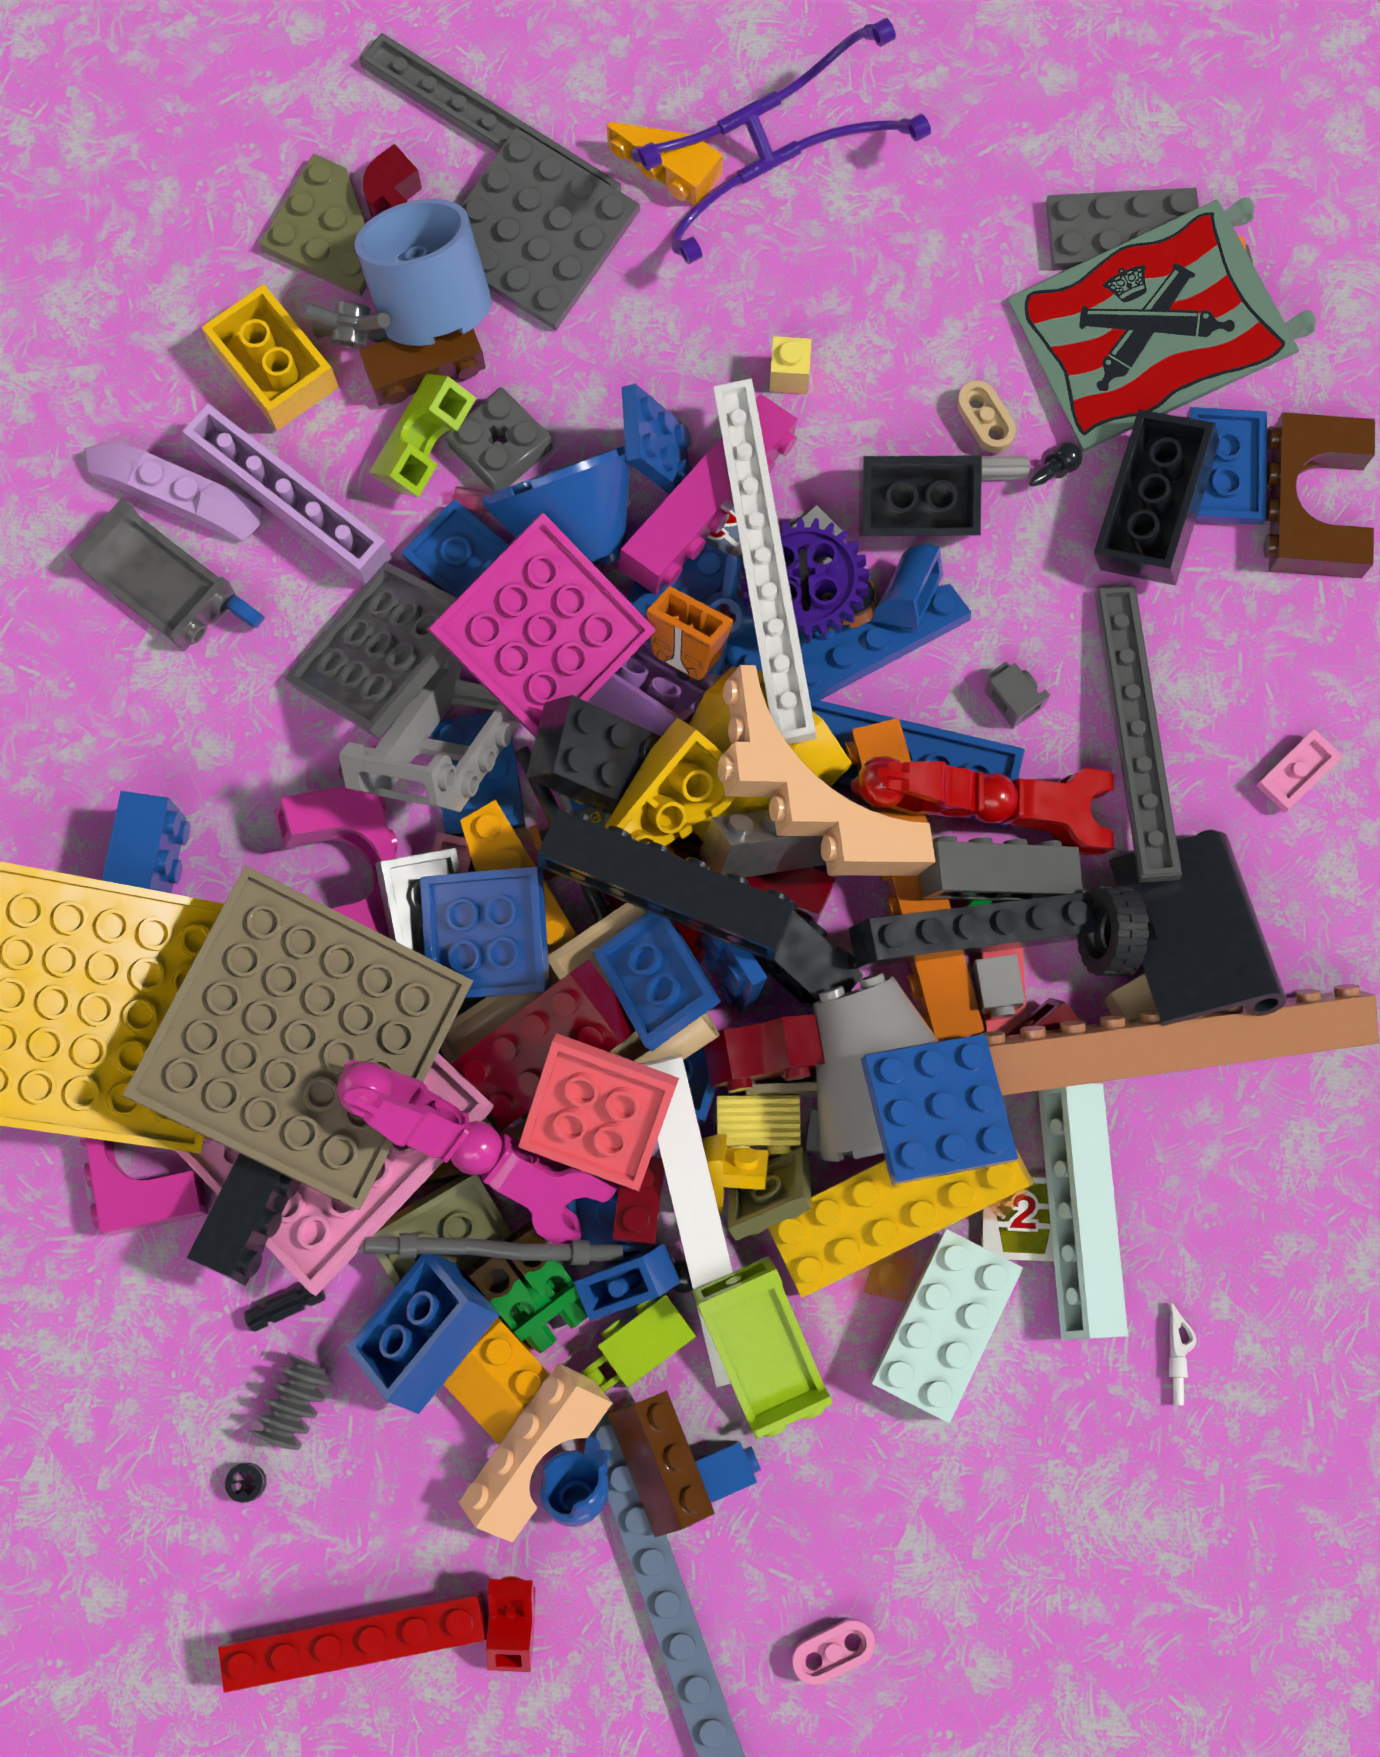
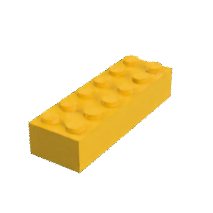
M1018 1151L1019 1159L1012 1163L891 1185L885 1160L811 1197V1209L805 1211L797 1218L786 1219L768 1227L801 1298L1034 1185V1182Z

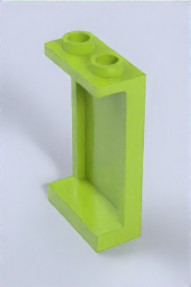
M769 1256L691 1291L746 1420L756 1439L763 1436L772 1437L778 1435L785 1430L787 1425L800 1419L815 1418L826 1407L833 1404L785 1294L779 1273Z

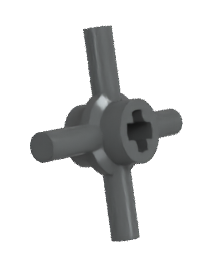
M349 301L337 302L335 312L307 302H302L299 305V317L317 322L313 325V334L318 338L331 336V342L335 345L351 349H362L366 347L367 339L378 343L390 339L384 328L389 327L391 322L389 315L385 312L370 314L371 308Z

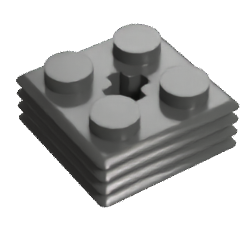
M502 387L498 388L465 417L458 431L450 430L446 433L448 446L494 493L512 485L553 448L551 435ZM505 437L506 443L502 444L497 441L493 444V439Z

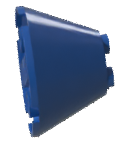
M625 445L496 491L494 494L481 497L483 506L515 538L541 513H544L594 566L620 559V551L625 545L631 465L626 462Z

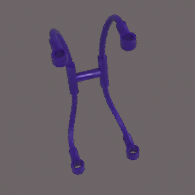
M884 18L874 24H866L863 28L853 32L790 85L778 92L773 91L718 120L716 125L682 138L657 144L650 142L644 146H637L632 150L631 156L633 160L641 163L649 171L662 164L660 153L693 145L720 133L724 135L743 124H746L760 159L738 170L735 176L716 187L689 211L679 223L671 238L672 251L675 254L682 256L688 265L702 258L701 248L693 236L686 240H681L691 223L710 204L740 183L745 184L800 155L801 150L835 137L867 131L899 130L903 134H910L911 138L916 142L931 134V127L927 118L923 114H919L911 119L903 118L900 121H870L832 128L806 137L798 142L794 140L772 151L759 119L760 115L781 105L782 100L806 85L857 41L863 38L874 40L878 46L882 47L895 40L896 33L888 18Z

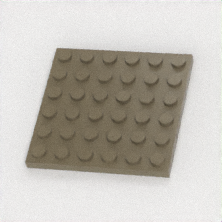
M245 865L124 1091L123 1097L359 1211L393 1142L368 1125L362 1117L350 1114L341 1105L337 1096V1083L344 1071L343 1067L348 1060L368 1061L424 1082L473 980Z

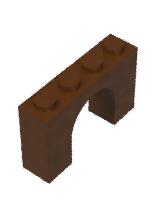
M1282 412L1275 425L1270 426L1267 432V449L1272 450V462H1269L1267 465V485H1271V498H1268L1266 501V521H1270V534H1267L1265 538L1264 557L1269 558V572L1363 578L1373 566L1374 528L1332 525L1315 519L1301 505L1297 495L1296 483L1297 477L1301 473L1314 468L1364 470L1375 455V419Z

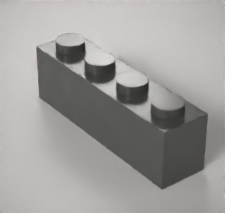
M940 836L932 839L936 862L919 874L922 899L1017 901L1083 893L1078 847L1062 846V842L1058 840L1028 845L1026 839H1011L1004 841L1003 844L993 843L992 838L989 837L974 838L968 840V842H957L956 836Z

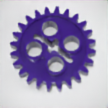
M798 518L797 527L793 529L790 528L786 521H783V532L780 533L784 558L792 562L786 569L791 596L795 598L793 608L798 634L804 633L807 643H811L814 632H818L826 640L827 628L832 627L835 631L841 633V619L853 623L855 620L852 609H863V599L861 597L868 596V584L864 582L869 581V569L863 568L866 566L865 554L857 555L859 552V543L857 541L847 544L848 532L846 530L835 536L834 523L832 522L822 530L819 527V519L817 518L814 519L811 527H805L803 519ZM802 549L807 552L810 594L809 611H804L802 607L799 551ZM819 557H829L832 559L831 562L824 565L814 562ZM742 564L741 572L745 578L740 580L741 591L746 592L743 594V602L745 606H751L745 566ZM825 592L835 595L833 599L828 601H821L816 598ZM751 607L749 610H750V616H751V618L753 619V613H752V607Z

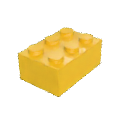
M265 284L259 286L201 327L211 349L276 431L339 388L332 367Z

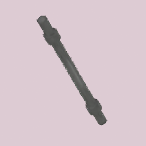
M399 1233L398 1237H365L364 1254H398V1258H416L417 1254L473 1255L512 1260L570 1261V1265H589V1261H622L623 1247L618 1244H590L589 1240H571L570 1244H538L475 1238L417 1237V1233Z

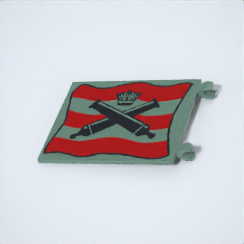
M1245 197L1238 200L1225 211L1218 199L1008 298V302L1083 452L1132 430L1139 409L1163 414L1171 412L1298 353L1299 348L1294 339L1306 337L1315 331L1314 324L1316 323V318L1311 310H1305L1297 314L1286 323L1283 321L1233 228L1245 225L1253 220L1254 204L1250 198Z

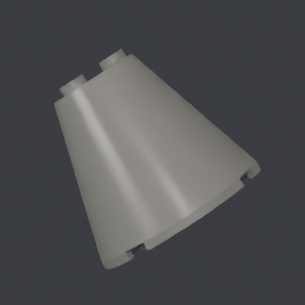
M883 972L860 979L861 988L845 993L843 986H838L819 993L820 1000L813 1002V1013L817 1016L825 1064L816 1067L819 1150L822 1159L825 1161H841L844 1159L842 1153L850 1151L853 1152L855 1159L884 1153L860 1059L867 1054L939 1042L893 976L884 978Z

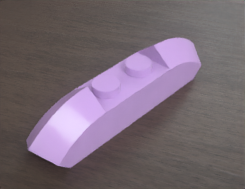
M104 441L85 448L88 473L105 484L235 541H245L260 526L261 508L212 480L124 443Z

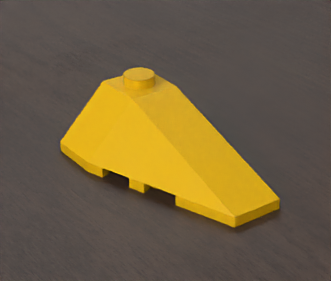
M677 717L650 750L604 828L608 829L609 826L622 828L631 834L632 839L644 844L656 842L666 846L678 837L685 838L693 832L692 828L710 815L716 817L726 810L736 798V796H725L724 783L718 777V762L724 753L697 729Z

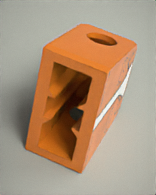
M671 586L647 609L646 614L648 622L656 629L650 636L653 654L657 659L676 668V675L684 681L703 679L723 655L733 624V619Z

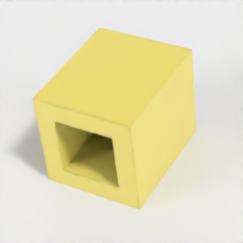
M773 336L769 392L807 394L812 339Z

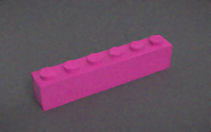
M760 394L756 398L770 474L775 465L774 461L780 454L786 456L795 445L797 436L794 433L798 419ZM722 437L621 548L618 569L654 595H657L665 584L669 587L676 582L683 570L682 565L688 558L694 560L698 557L706 544L705 539L712 531L717 534L724 527L729 518L728 513L734 507Z

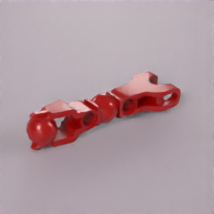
M879 756L868 760L859 771L858 777L851 781V791L863 798L868 804L877 808L889 807L911 815L929 814L962 818L975 816L976 819L985 823H1003L1043 830L1052 835L1054 840L1061 841L1062 846L1078 847L1080 855L1098 856L1116 850L1115 831L1100 826L1092 817L1090 808L1092 799H1098L1110 791H1116V776L1108 771L1085 768L1073 775L1062 778L1058 782L1016 778L1011 781L1009 777L998 772H974L970 769L946 765L943 761L901 763L890 756Z

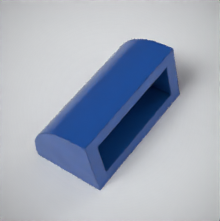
M917 545L907 549L902 554L875 608L873 622L918 629L943 576L940 546Z

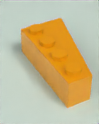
M496 800L460 820L475 872L535 867V864ZM543 879L548 955H550L575 938L577 934Z

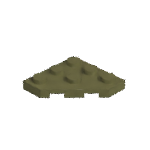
M313 153L262 239L260 246L262 252L361 297L367 288V283L355 250V239L365 223L347 169Z

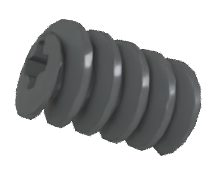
M288 1352L287 1356L295 1363L294 1368L280 1367L279 1369L286 1377L287 1382H273L271 1385L280 1395L279 1399H264L263 1402L272 1413L271 1415L257 1414L256 1419L264 1426L263 1431L249 1430V1432L277 1447L299 1450L302 1447V1443L294 1433L307 1434L310 1427L303 1421L302 1417L315 1418L318 1412L310 1404V1401L323 1402L326 1397L317 1387L331 1386L333 1380L325 1372V1368L299 1355Z

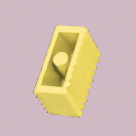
M800 1095L717 1096V1135L727 1134V1148L767 1149L768 1156H782L791 1152L792 1149H798L801 1145Z

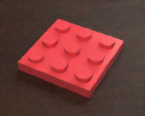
M556 1033L551 1043L518 1147L639 1191L679 1078Z

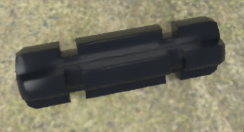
M301 1285L302 1289L300 1290L294 1288L265 1301V1306H254L244 1312L246 1325L250 1331L256 1332L269 1326L268 1322L270 1321L276 1323L305 1310V1305H316L326 1299L324 1289L315 1296Z

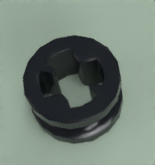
M253 1463L236 1465L228 1472L225 1479V1490L228 1496L240 1503L256 1500L263 1494L267 1485L263 1469ZM240 1472L243 1475L254 1474L256 1482L251 1484L256 1487L252 1493L248 1490L242 1492L237 1490L236 1483H240V1480H236V1477Z

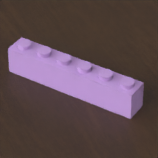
M209 403L182 431L192 451L364 585L368 583L385 562L388 563L392 558L386 541Z

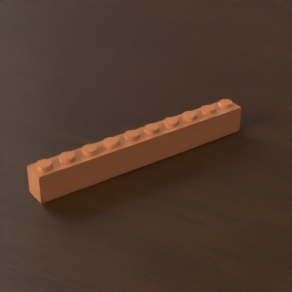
M1355 984L1334 986V992L1321 994V991L1316 989L1296 991V997L1287 998L1286 1004L1281 1009L1263 1016L1249 1015L1244 1005L1162 1026L1157 1010L1140 1012V1018L1125 1020V1016L1110 1015L1101 1017L1099 1024L1085 1025V1021L1076 1020L1060 1023V1029L1045 1031L1044 1026H1027L1020 1028V1034L1005 1036V1032L990 1031L980 1034H986L1002 1096L1379 1044L1376 995L1361 991L1359 985Z

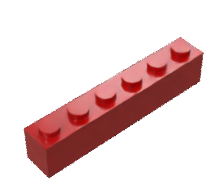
M480 1591L228 1641L218 1647L223 1691L226 1693L485 1641L487 1639L488 1623L483 1592Z

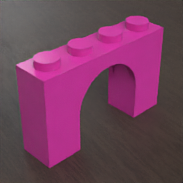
M345 786L281 797L274 809V815L284 848L335 840L353 846L366 858L373 875L371 894L362 901L331 909L390 938L375 866L377 862L397 859L395 854L398 848L397 839L392 829L388 830L385 820L387 812L385 798L349 789Z
M79 1137L81 1145L87 1147L89 1162L84 1164V1175L87 1185L93 1187L95 1203L91 1204L90 1207L91 1218L94 1227L100 1228L101 1234L113 1236L209 1214L203 1179L195 1171H187L151 1180H135L129 1177L119 1166L114 1153V1141Z

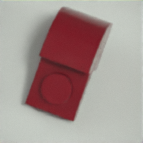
M395 143L370 162L363 176V191L372 218L389 208L408 202L409 198L422 189L418 169Z

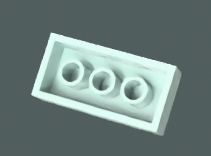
M942 1229L870 1378V1382L950 1423L1023 1267L948 1229Z

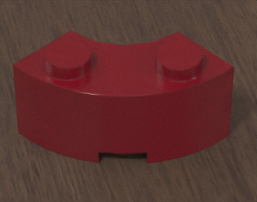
M816 1014L779 1017L759 1024L723 1029L718 1031V1038L703 1047L710 1087L727 1086L729 1093L752 1089V1082L784 1075L786 1081L807 1078L811 1076L809 1069L825 1064Z

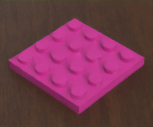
M541 513L427 628L535 738L545 702L569 695H574L584 701H588L656 631L642 614L544 513Z

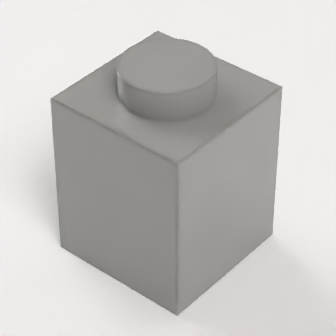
M1017 954L975 960L971 966L980 1015L990 1013L991 1019L1015 1016V1010L1020 1009L1025 1003Z

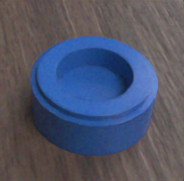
M235 594L225 604L230 612L254 629L258 628L265 619L260 612Z

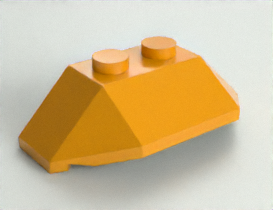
M498 1316L445 1381L444 1385L492 1439L500 1445L516 1423L517 1418L526 1409L551 1372L524 1342L519 1340L503 1319Z

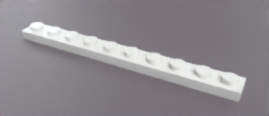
M752 378L713 386L769 711L775 725L788 745L817 739Z

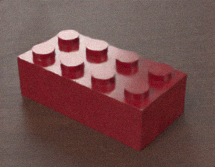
M587 960L451 1064L494 1105L489 1115L502 1131L530 1110L551 1043L556 1033L609 1052L636 1030L618 997L591 961Z

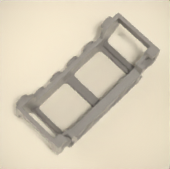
M451 654L446 663L436 671L421 689L419 695L401 712L375 748L364 747L362 744L348 742L343 748L339 758L345 787L372 795L461 812L469 798L476 794L483 777L493 769L495 760L502 749L509 745L512 734L520 722L482 684L462 681L459 678L462 664ZM454 704L495 710L470 746L428 738L448 709ZM427 754L434 756L428 766L411 764L416 755ZM451 759L459 761L456 767L452 765ZM399 778L420 782L426 786L428 797L392 791L391 789Z

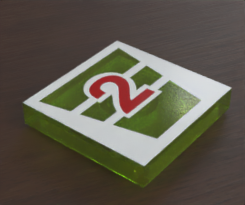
M1031 1177L1034 1185L981 1210V1247L1009 1261L1054 1262L1046 1178Z

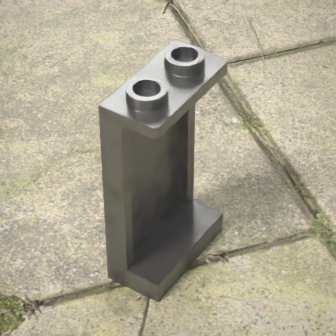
M122 498L69 555L82 572L184 651L191 644L198 643L204 637L207 625L216 615H222L227 611L225 604L233 594H236L228 580L223 576L220 578L151 526L137 514L133 506Z

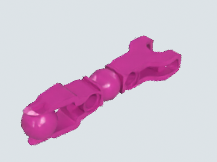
M348 1060L343 1067L344 1071L337 1083V1096L341 1105L350 1114L362 1117L368 1125L398 1146L404 1147L406 1144L429 1156L440 1158L445 1163L451 1159L453 1165L462 1173L473 1176L482 1174L483 1183L489 1184L499 1193L528 1208L532 1214V1223L537 1234L555 1244H570L571 1240H579L582 1236L580 1221L576 1214L565 1207L574 1199L583 1197L604 1203L609 1201L619 1189V1184L519 1148L520 1140L510 1138L504 1133L499 1137L497 1131L488 1123L477 1120L469 1122V1115L460 1111L450 1102L429 1091L427 1086L418 1079L368 1061Z

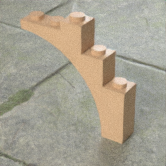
M740 665L730 678L726 680L723 689L724 701L729 705L731 717L728 736L730 742L733 743L720 757L718 762V777L724 783L725 796L772 797L769 805V814L771 820L775 821L777 836H823L821 856L826 861L828 875L918 876L936 862L930 823L912 822L882 815L850 801L830 788L798 758L775 725L760 688L756 665Z

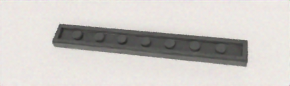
M381 33L360 58L361 67L498 153L517 127L621 192V183L385 34Z
M1136 586L1097 588L1095 600L1138 881L1143 883L1180 880L1182 876Z

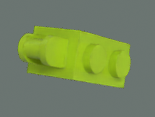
M667 1295L660 1300L654 1298L639 1304L634 1308L638 1316L626 1325L619 1319L604 1330L600 1335L605 1341L598 1345L604 1355L584 1369L581 1374L593 1379L603 1392H606L621 1380L629 1388L696 1338V1335ZM607 1361H609L617 1373L609 1381L606 1380L598 1369Z

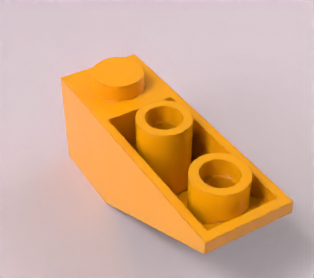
M609 122L606 125L608 146L612 153L622 160L628 159L638 166L641 173L648 179H656L668 187L670 193L681 201L687 200L695 206L723 175V154L704 141L660 153L662 164L647 171L641 163L633 160L631 153L635 147L644 146L650 142L654 144L666 142L692 134L617 122Z

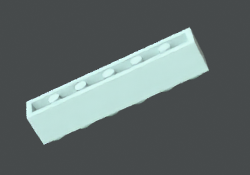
M1090 1083L1039 1090L1061 1340L1128 1336L1103 1084Z

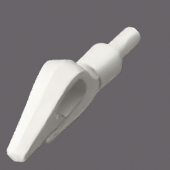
M1169 1303L1171 1313L1169 1377L1173 1378V1405L1184 1406V1378H1188L1185 1355L1195 1347L1197 1339L1195 1332L1184 1320L1175 1305ZM1181 1325L1189 1335V1341L1184 1344L1181 1342L1178 1331Z

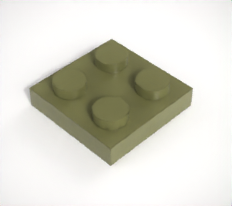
M803 1146L768 1161L765 1190L729 1188L728 1230L736 1241L749 1235H757L767 1227L786 1219L797 1218L805 1211L811 1209L810 1157Z

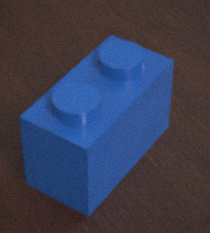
M665 1243L623 1258L622 1261H615L598 1267L574 1281L589 1321L657 1298L681 1283Z

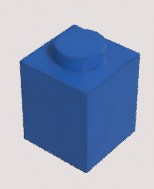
M740 1441L695 1460L711 1503L756 1484L757 1480L754 1473L761 1470L752 1446L743 1449Z

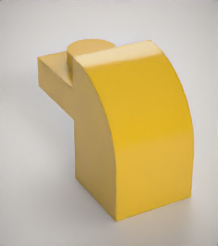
M727 1134L713 1135L702 1139L719 1213H723L726 1187L765 1190L768 1150L727 1148Z

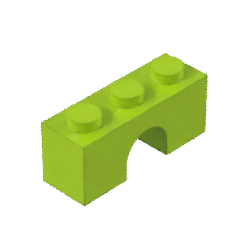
M426 374L369 473L399 494L419 497L438 465L429 458L432 447L445 432L450 430L458 431L477 398L449 376Z

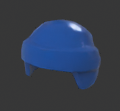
M589 1436L586 1439L584 1452L578 1450L564 1451L556 1454L544 1464L540 1488L542 1505L555 1522L566 1527H580L591 1522L602 1511L608 1499L607 1461L610 1459L611 1453L608 1449L600 1450V1442L594 1436Z

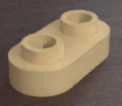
M980 380L966 383L961 388L957 399L958 412L982 449L990 453L1006 451L1012 445L1016 435L1014 420L990 384ZM978 401L981 403L982 407L973 408L970 405V402ZM997 432L1001 435V438L997 440L992 439L989 433Z

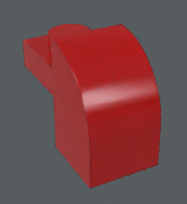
M516 1576L489 1579L487 1593L489 1609L486 1641L487 1671L531 1672L536 1588L533 1586V1580H523Z

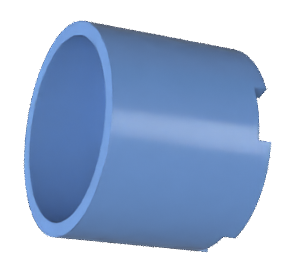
M422 199L406 202L376 215L357 234L355 250L376 312H385L390 317V325L388 328H384L387 337L391 340L412 346L435 344V337L458 329L462 334H465L476 327L488 314L492 305L489 286L467 212L460 205L442 199Z

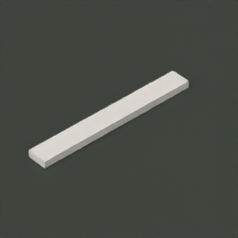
M681 1054L641 1064L679 1078L657 1140L692 1288L695 1290L732 1273V1267ZM697 1306L716 1387L731 1384Z

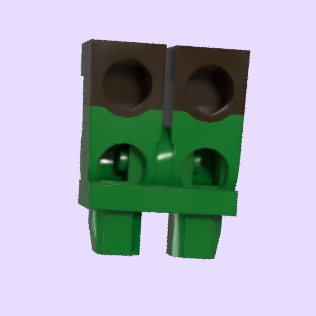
M531 1220L504 1240V1242L547 1244L544 1238L537 1234ZM482 1256L466 1268L469 1277L514 1331L521 1342L526 1340L539 1353L544 1352L557 1340L546 1324L556 1315L560 1314L571 1329L588 1318L575 1284L560 1261L512 1260L526 1278L522 1281L507 1259Z

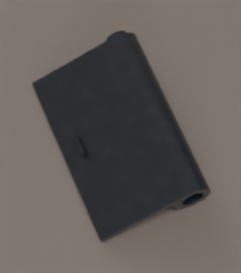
M1209 829L1198 833L1196 836L1177 840L1182 872L1180 880L1139 883L1134 853L1109 859L1116 886L1134 888V891L1141 895L1140 898L1146 906L1145 910L1149 921V938L1142 966L1162 1026L1244 1005L1247 1014L1263 1016L1278 1011L1286 1004L1285 992L1227 834Z

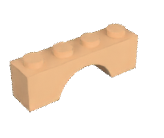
M559 1363L556 1365L458 1502L475 1528L513 1543L537 1509L530 1496L529 1486L532 1473L538 1462L548 1451L560 1443L576 1438H588L612 1405L611 1400L593 1379Z

